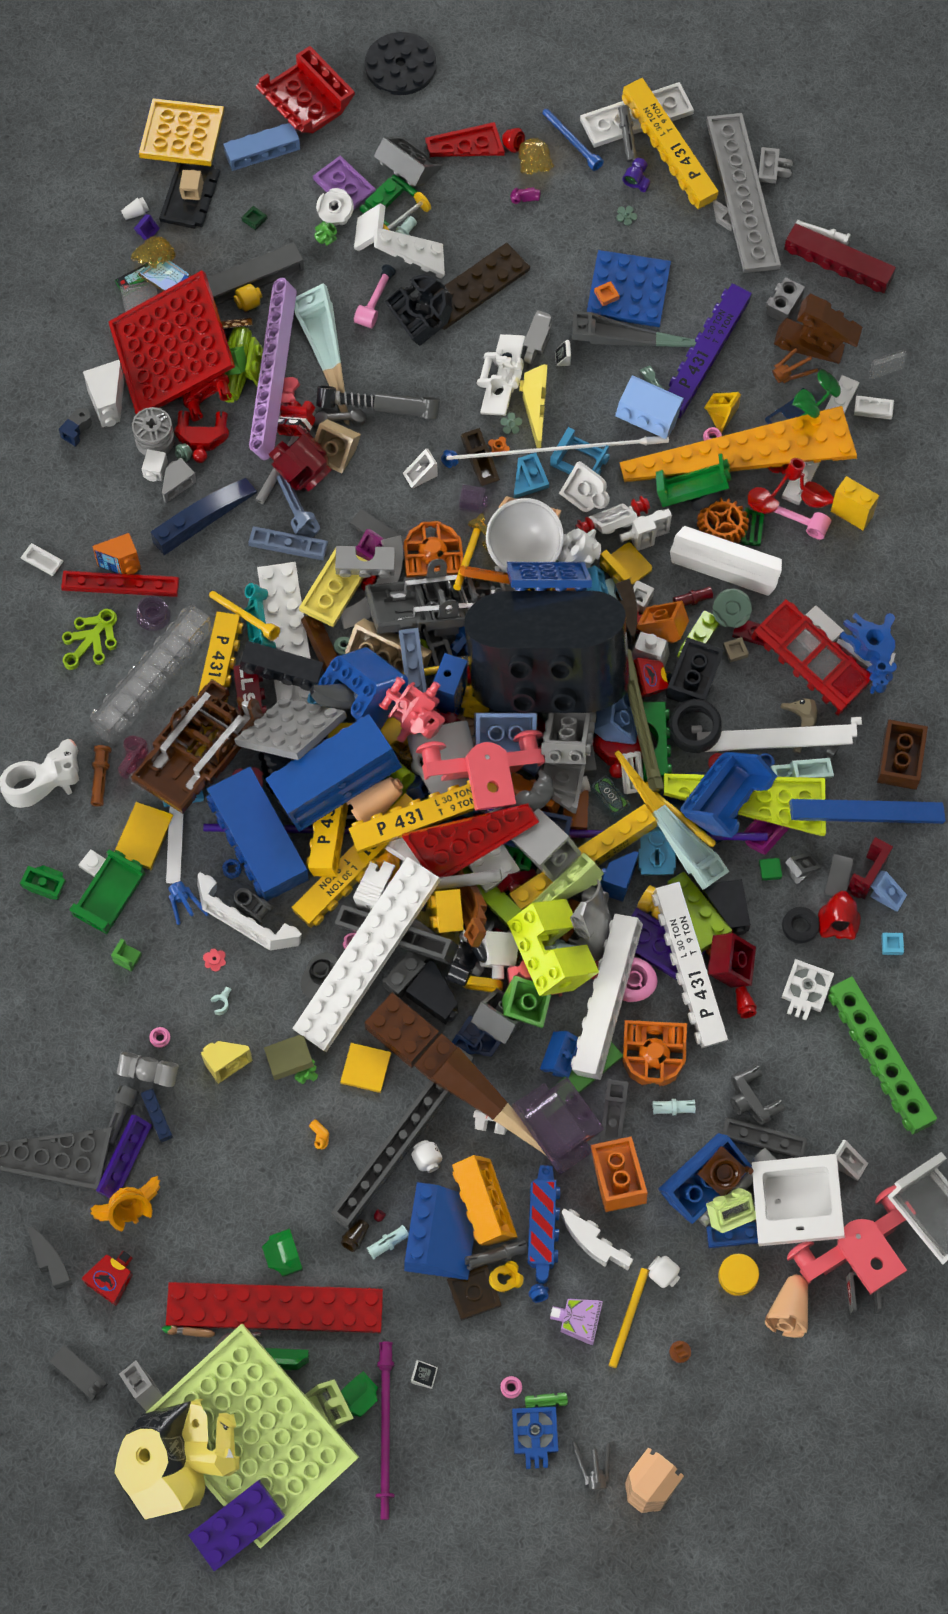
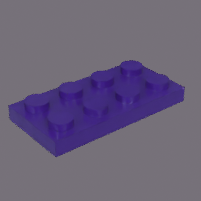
M636 908L631 917L639 918L643 926L635 955L677 980L676 973H678L676 965H672L670 959L672 951L670 945L667 946L665 943L664 934H666L664 926H661L655 918Z
M258 1480L188 1536L213 1571H216L284 1518L285 1514L261 1481Z

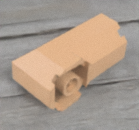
M647 1448L629 1472L625 1482L628 1503L641 1513L660 1511L684 1477L682 1473L678 1476L675 1473L677 1468L657 1452L651 1455L652 1449Z

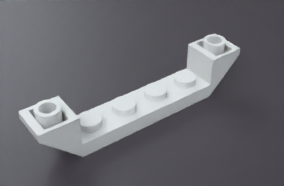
M201 872L198 874L197 886L202 910L268 950L300 945L302 933L296 927L284 923L275 935L269 928H263L254 919L245 917L236 908L229 907L219 898L213 897L216 893L217 882L209 875H204Z

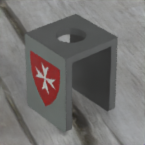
M849 1272L846 1277L850 1315H854L857 1310L854 1281L860 1279L855 1272ZM880 1289L872 1293L874 1314H878L882 1309Z

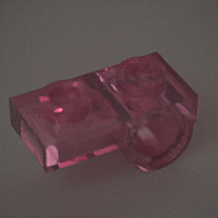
M133 735L128 736L124 740L123 745L127 756L118 767L120 776L125 779L129 775H133L137 770V764L140 759H144L148 754L146 740ZM133 745L138 746L135 750L129 749Z

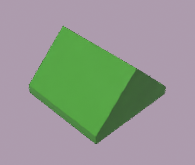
M513 976L502 997L503 1015L543 1028L551 994L539 996L533 981Z

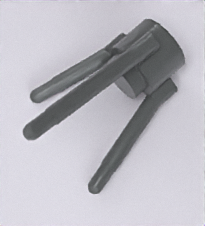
M573 1441L572 1445L584 1476L585 1485H589V1490L607 1488L611 1444H606L604 1473L603 1470H599L597 1449L593 1448L594 1471H590L589 1476L577 1443Z

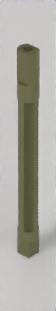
M628 649L630 686L627 693L649 788L653 792H659L664 789L654 752L632 653Z

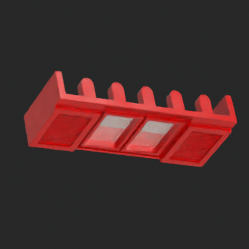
M787 599L753 632L751 638L755 640L759 637L765 642L764 648L767 651L774 650L779 655L778 661L784 665L787 662L794 669L793 675L798 678L801 675L809 682L807 685L808 689L811 691L814 689L818 690L823 695L822 701L825 704L831 702L838 709L835 713L837 716L871 683L869 679L871 676L870 672L862 668L851 655L844 653L837 642H832L824 630L818 629L813 625L812 620L808 616L803 615L797 606Z

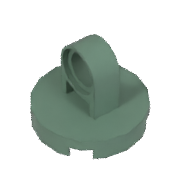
M726 589L715 598L713 615L722 626L738 628L744 625L750 618L752 611L751 601L743 591Z

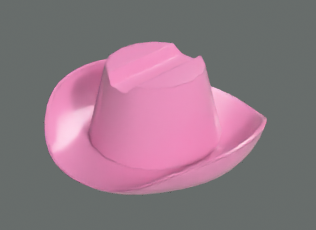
M634 957L623 1001H641L648 998L655 991L658 983L657 975L653 967L645 960Z

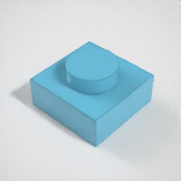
M882 933V955H903V933Z

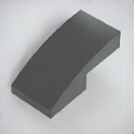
M833 854L824 894L835 895L840 891H846L853 863L852 858Z

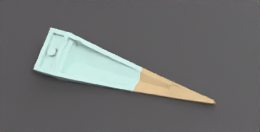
M323 283L296 296L294 311L329 386L335 387L337 391L344 393L345 388L333 303L330 301L327 286ZM345 404L338 405L341 413L348 412ZM344 420V422L347 425H349V420Z

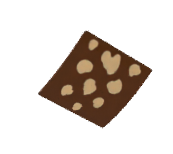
M252 318L221 321L223 328L252 325Z

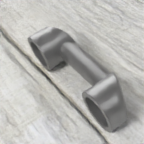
M360 409L332 414L321 411L314 416L316 421L313 425L318 429L319 424L328 419L330 421L351 420L353 425L362 426L366 422V415Z

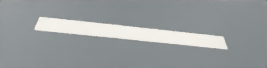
M170 806L169 813L173 814V817L169 823L166 883H175L180 881L183 814Z

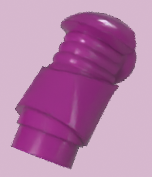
M516 187L511 192V201L514 204H519L521 201H540L541 190L534 189V187L518 189Z

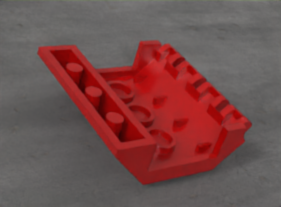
M309 46L296 55V65L271 81L270 75L267 73L259 78L256 88L266 96V99L274 107H277V110L285 119H288V122L295 129L305 133H314L339 117L355 95V92Z

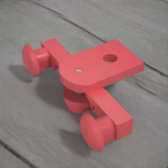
M526 730L515 735L513 741L519 742L520 751L506 752L504 748L495 743L483 742L474 746L465 758L441 760L440 750L446 748L443 742H426L416 749V753L422 754L424 780L437 775H443L441 777L442 781L469 778L475 811L515 806L516 800L511 773L517 772L524 765L537 763L538 766H541L545 763L544 755L541 754V748L538 749L537 739L542 737L543 734L538 730ZM488 783L496 785L497 791L495 793L488 790Z
M896 1185L883 1190L875 1200V1205L881 1203L888 1214L875 1222L867 1219H857L849 1222L844 1227L845 1238L838 1239L837 1246L816 1259L809 1249L814 1244L813 1241L801 1242L788 1253L787 1260H795L801 1269L800 1273L808 1284L822 1273L827 1275L848 1261L871 1295L907 1271L885 1239L886 1236L894 1232L899 1224L906 1221L887 1197L897 1188ZM908 1201L905 1202L904 1204L909 1208V1210H910V1211L913 1213V1215L915 1216L916 1213H915V1211L913 1210V1208L911 1207V1205L909 1204V1202H908ZM871 1260H880L882 1268L879 1270L873 1269Z

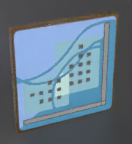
M163 255L138 273L140 277L162 292L178 284L184 275L189 277L191 275Z

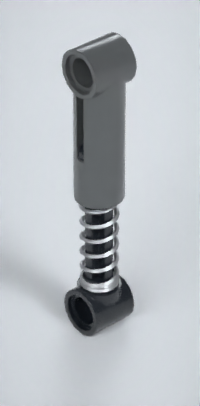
M318 386L316 406L323 408H334L335 405L341 406L342 404H345L347 407L349 405L353 407L359 406V408L364 406L366 409L372 407L375 412L438 419L440 399L384 393L367 396L366 394L359 395V393L353 394L352 392L350 394L346 392L341 393L332 386Z

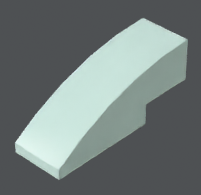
M830 758L796 760L790 764L773 765L770 767L777 777L825 778V780L834 777Z

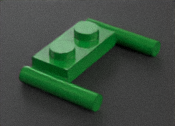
M394 174L365 200V204L361 205L359 211L364 214L380 203L386 209L404 190L413 197L419 191ZM384 220V224L389 226L390 224Z

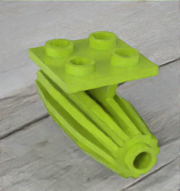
M234 327L228 341L229 348L243 346L247 358L246 368L243 373L228 375V386L232 394L231 399L228 397L229 400L225 401L228 403H233L239 399L247 378L252 380L258 388L263 348L258 340L252 337L251 330L245 327Z

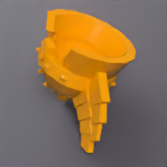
M158 1176L152 1177L139 1189L134 1187L119 1188L112 1195L108 1204L91 1207V1215H93L94 1219H99L100 1221L109 1220L110 1224L121 1232L124 1229L125 1222L133 1221L134 1224H137L139 1222L138 1218L142 1215L151 1218L153 1210L149 1201L158 1194L157 1191L160 1188Z

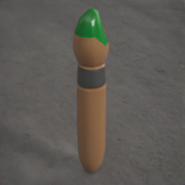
M172 1325L162 1327V1330L170 1335L179 1334L210 1338L215 1335L209 1329Z

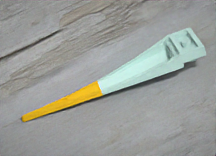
M620 751L615 752L616 757L649 811L656 819L657 824L688 874L692 873L702 890L727 874L729 870L719 855L675 816L642 780Z

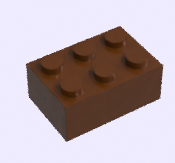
M888 719L884 732L877 783L917 790L921 778L928 726Z
M393 992L365 1021V1029L411 1068L414 1067L413 1065L439 1036L437 1029Z

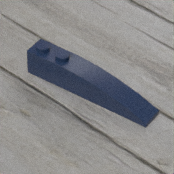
M246 478L221 488L193 503L152 530V541L161 553L166 555L256 494L257 491Z

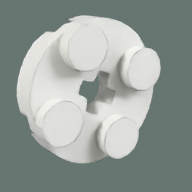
M332 188L329 192L323 193L319 197L316 209L319 217L326 224L332 223L334 226L347 223L353 213L354 205L353 200L346 191ZM338 203L339 208L333 211L331 206H335Z

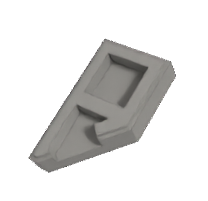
M714 200L713 207L716 222L732 231L728 208Z

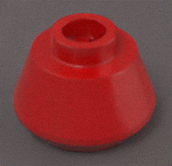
M508 129L502 135L503 145L512 153L520 151L525 143V134L522 129Z

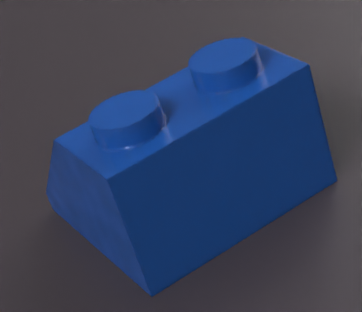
M634 851L609 862L607 869H602L604 874L601 876L600 883L602 890L607 892L610 898L623 902L636 867L639 852Z

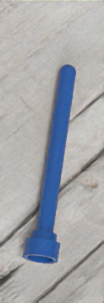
M548 109L543 110V115L587 159L588 166L593 171L602 167L604 160L599 155L592 154Z

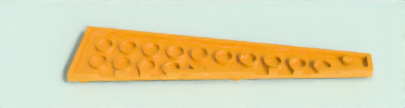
M839 406L820 411V415L817 418H812L807 414L619 462L624 482L656 478V472L661 470L664 471L667 478V476H679L719 464L718 454L721 453L724 460L728 459L729 471L779 467L789 464L793 458H799L804 462L814 461V463L830 459L833 461L857 459V453L843 408Z

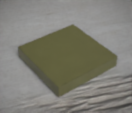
M301 1034L264 1047L274 1080L314 1067L305 1038Z

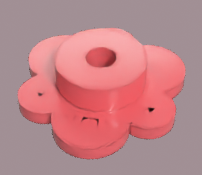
M211 949L210 953H205L203 955L205 967L211 968L215 972L219 971L221 966L226 964L224 960L225 952Z

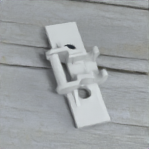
M500 334L496 352H486L484 354V365L480 379L477 380L478 386L486 388L480 411L481 414L506 416L511 393L519 387L524 367L521 354L525 336ZM494 362L495 366H499L497 375H492L491 378H488L491 364ZM497 389H504L501 394L495 395Z

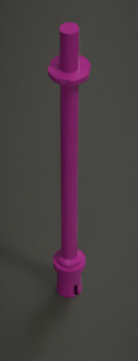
M379 1342V1362H377V1367L381 1370V1493L376 1494V1498L381 1499L380 1520H389V1499L395 1497V1494L389 1493L390 1371L394 1367V1362L392 1361L393 1342Z

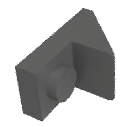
M810 852L790 857L785 862L788 865L785 870L796 884L801 883L822 868Z

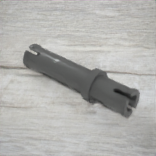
M623 105L618 107L621 122L619 127L622 129L626 162H633L635 158H638L632 129L634 123L631 121L629 105Z
M525 1240L509 1245L505 1243L499 1248L466 1256L465 1265L469 1264L467 1269L471 1270L501 1260L508 1261L512 1257L527 1254L528 1246H523V1244H526Z

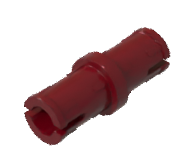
M710 586L697 591L690 590L687 594L673 597V602L683 601L684 606L690 604L697 605L700 601L713 598V592Z

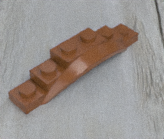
M460 870L452 876L464 874L463 870ZM477 885L450 888L460 889L462 918L466 928L464 936L468 939L471 947H479L486 935V929L484 928L487 920L484 914L487 908L486 902Z

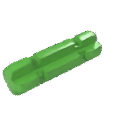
M565 1392L557 1393V1395L553 1393L537 1395V1397H534V1395L525 1397L526 1408H535V1406H538V1408L556 1407V1404L566 1406L568 1403Z

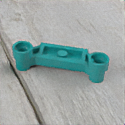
M249 583L245 588V596L249 598V602L244 610L266 623L263 600L267 599L268 590L261 588L257 584ZM246 621L249 641L276 649L274 641L264 637L262 630Z

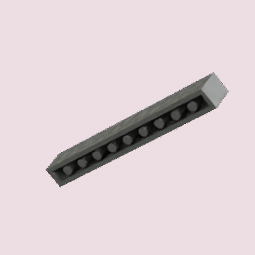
M462 1050V1052H463V1053L470 1059V1061L474 1064V1057H472L471 1055H469L468 1053H466L464 1050ZM432 1081L428 1083L331 1212L332 1219L348 1230L355 1224L452 1093Z

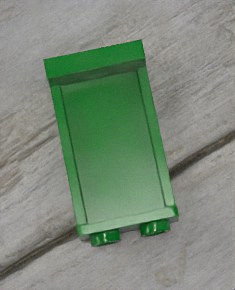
M718 454L719 464L666 479L663 470L657 471V493L662 507L728 489L729 480H732L728 459L724 460L723 454Z
M110 849L107 851L108 857L78 904L73 903L70 908L72 916L106 935L145 876L141 863L134 859L130 861L120 851L115 850L113 852Z

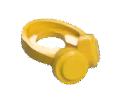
M507 1261L505 1265L496 1267L489 1276L492 1288L498 1292H506L514 1287H521L524 1277L518 1273V1264L514 1261ZM498 1274H508L511 1277L503 1285L498 1281Z

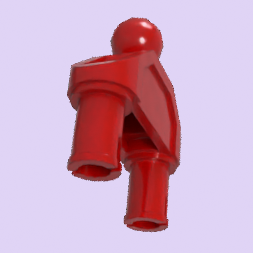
M222 374L183 395L184 406L189 409L192 421H199L200 418H203L199 405L215 392H219L220 400L222 401L229 400L228 397L231 399L232 394L228 386L229 377L226 374Z
M181 410L178 412V424L174 428V434L180 442L187 444L194 451L193 459L197 463H203L207 459L206 451H212L228 438V414L222 411L221 418L220 411L216 412L215 427L189 426L190 413L184 410L183 416V411Z
M597 734L593 738L594 752L607 765H611L609 773L616 779L622 777V768L615 752L620 751L622 754L634 753L635 751L641 752L638 735L635 744L605 741Z

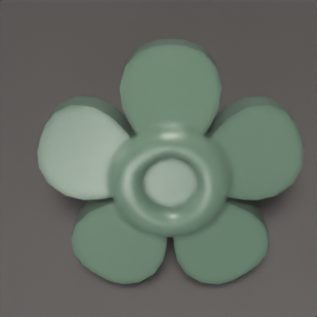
M621 206L617 210L618 215L616 218L619 222L624 220V224L628 226L631 225L632 220L637 219V214L632 213L634 209L631 206H627L626 209Z
M512 412L508 413L507 418L503 417L500 420L501 425H504L503 432L509 434L512 430V433L517 434L520 431L518 426L522 424V419L519 417L515 418V414Z

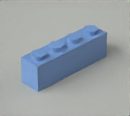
M290 123L265 129L262 132L250 134L237 140H230L223 144L225 156L232 171L300 150L299 137L295 128Z

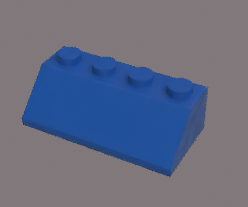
M718 1133L658 1188L668 1203L691 1224L707 1211L706 1203L720 1196L698 1175L699 1171L720 1146L725 1148L744 1167L749 1166L752 1168L751 1164L728 1135Z

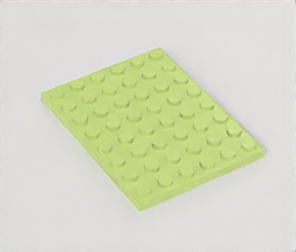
M244 1324L238 1326L146 1412H152L196 1399H203L201 1400V1405L207 1415V1449L210 1451L216 1448L217 1418L219 1413L234 1414L236 1427L234 1428L235 1455L240 1457L239 1470L230 1476L203 1474L207 1488L224 1507L255 1482L261 1481L285 1514V1517L254 1540L260 1549L359 1458L355 1451Z

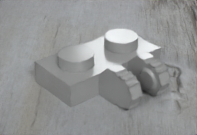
M761 147L759 181L776 184L777 176L790 177L792 172L787 168L792 166V160L779 158L780 149Z

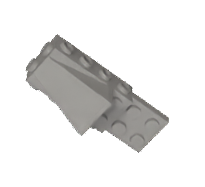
M596 711L590 713H547L541 746V754L545 755V763L586 764L587 756H591L592 751L591 745L593 744V734L595 731Z

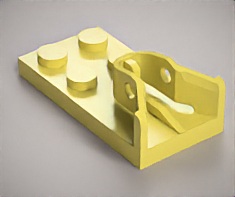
M336 548L299 606L300 612L332 627L337 623L363 580V577L359 575L341 577L336 574ZM357 556V558H358L359 560H361V561H367V560H365V559H363V558Z

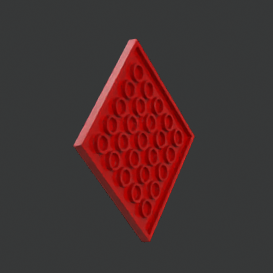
M202 270L108 321L136 414L145 408H160L235 368L206 273Z

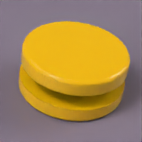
M745 1254L730 1255L720 1266L718 1272L719 1283L731 1295H746L755 1288L758 1282V1266L751 1257Z

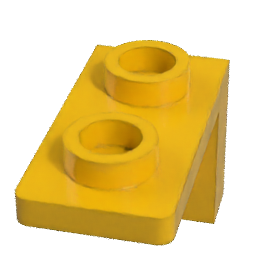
M471 685L467 686L461 708H465L463 716L474 718V712H489V708L483 706L473 697Z

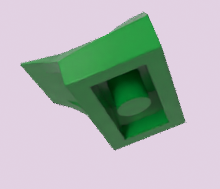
M44 865L37 868L28 866L20 885L35 894L58 900L66 880L63 878V872Z
M290 1229L270 1235L269 1240L262 1246L268 1268L278 1271L282 1277L302 1271V1265Z
M265 1348L283 1370H299L309 1362V1350Z
M364 1371L341 1390L352 1416L361 1417L378 1401L376 1394L378 1387Z

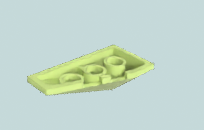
M583 853L532 903L568 899L590 888L592 885H597V880L601 881V876L604 872L591 858Z

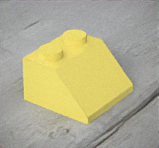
M218 1041L215 1044H208L203 1048V1052H201L205 1066L218 1084L253 1061L250 1049L246 1045Z

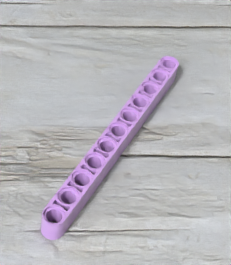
M285 278L277 279L272 287L249 442L250 450L262 460L269 459V453L275 447L297 294L296 289Z

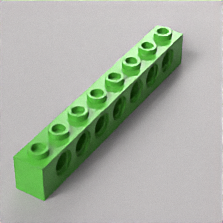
M850 977L832 986L828 995L830 1003L838 1008L840 1020L848 1025L852 1040L857 1041L860 1045V1053L864 1059H868L870 1062L872 1074L875 1077L878 1076L883 1092L886 1095L889 1094L892 1099L891 1105L896 1113L899 1112L902 1116L904 1128L907 1131L910 1130L912 1135L933 1125L937 1120L936 1115L854 978ZM844 1000H851L854 1006L849 1007L845 1005ZM854 1018H862L864 1020V1024L856 1023ZM865 1035L873 1036L875 1041H867ZM880 1052L884 1054L885 1059H878L875 1053ZM886 1071H893L896 1074V1077H889L886 1074ZM903 1088L907 1095L902 1096L898 1094L897 1089ZM907 1107H915L917 1109V1113H910Z

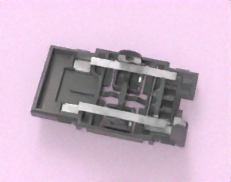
M434 559L427 566L426 576L405 577L403 582L366 585L365 595L377 634L399 632V630L418 628L421 631V625H424L425 631L433 630L435 636L456 635L459 633V627H465V616L474 603L487 595L502 592L503 590L502 588L495 589L493 581L465 577L461 589L455 590L453 586L457 575L446 574L447 564L445 560ZM439 565L440 570L438 572H434V567Z

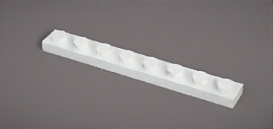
M842 375L838 382L841 394L837 398L832 395L825 410L842 406L845 414L859 386V382ZM804 462L805 467L802 472L805 474L804 485L808 481L811 482L820 462ZM800 478L795 481L789 480L782 494V499L800 505L802 501L801 493L803 491L800 488Z

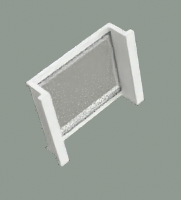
M940 1152L896 1181L894 1184L897 1188L887 1197L938 1260L945 1264L948 1261V1181L937 1168L947 1158Z

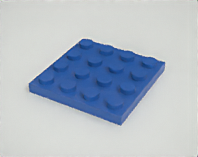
M598 250L587 312H593L616 321L660 327L671 261ZM611 281L620 295L619 300L602 306L594 293V288Z
M507 562L506 569L511 588H515L517 591H525L527 588H535L537 591H545L547 588H555L557 591H565L567 588L585 591L587 588L592 587V580L585 562Z

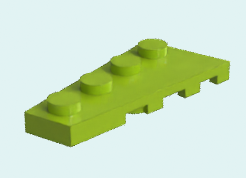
M685 872L667 881V885L680 882L701 953L711 947L713 935L732 933V929Z

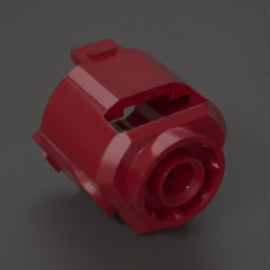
M299 424L296 429L302 435L290 446L281 441L269 453V456L274 461L271 465L294 490H301L304 487L309 492L332 468L328 465L329 457L326 451L309 434L307 429Z

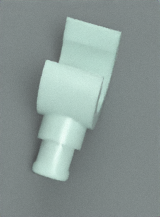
M225 987L220 995H215L211 998V1002L221 1000L225 1003L222 1009L214 1011L216 1015L225 1014L229 1008L227 1000L231 992L229 987Z

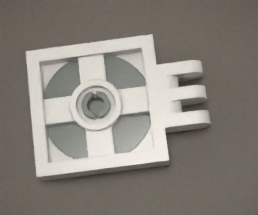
M795 959L781 997L791 1001L787 1014L791 1015L793 1008H796L795 1017L799 1018L802 1010L805 1012L803 1020H807L810 1009L821 1012L834 973Z

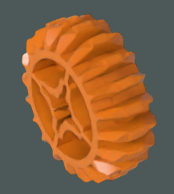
M721 497L719 502L716 501L700 510L697 516V528H699V531L739 544L741 538L746 535L745 531H748L749 519L746 518L747 512L743 511V506L737 507V501L730 503L729 498L727 501H723ZM731 516L736 519L738 525L734 524L735 522L731 519ZM707 520L711 521V524L715 526L714 530L710 527Z

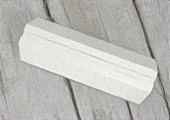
M684 526L675 535L670 550L671 561L674 564L767 596L776 588L782 571V559L687 526Z

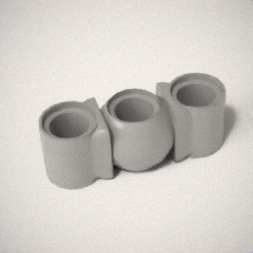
M121 1052L117 1074L123 1077H137L139 1080L146 1082L154 1081L155 1084L166 1087H174L179 1065L163 1060L158 1062L155 1058L141 1057V1055L131 1052Z

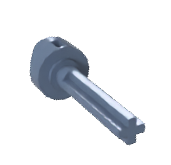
M278 475L279 485L295 516L291 521L294 533L306 537L315 536L319 532L320 526L314 513L304 511L294 489L281 475Z

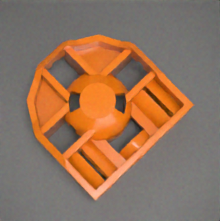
M440 521L421 522L409 531L403 543L406 577L426 576L427 566L434 559L445 560L447 564L446 574L458 575L463 561L461 538L453 528L442 524ZM429 526L435 528L436 537L426 538L425 528ZM459 549V552H447L449 550ZM419 550L418 554H408V551ZM441 550L444 554L438 557V553ZM439 565L434 567V572H438L440 570Z
M625 1020L623 1064L629 1077L641 1085L655 1083L659 1084V1086H665L675 1081L686 1062L687 1023ZM633 1030H635V1040H634V1042H633ZM647 1034H663V1040L658 1038H650L646 1040ZM627 1050L639 1051L638 1057L627 1056ZM670 1052L682 1053L683 1057L682 1059H670ZM663 1055L666 1059L659 1064L658 1059ZM648 1069H659V1078L648 1077Z

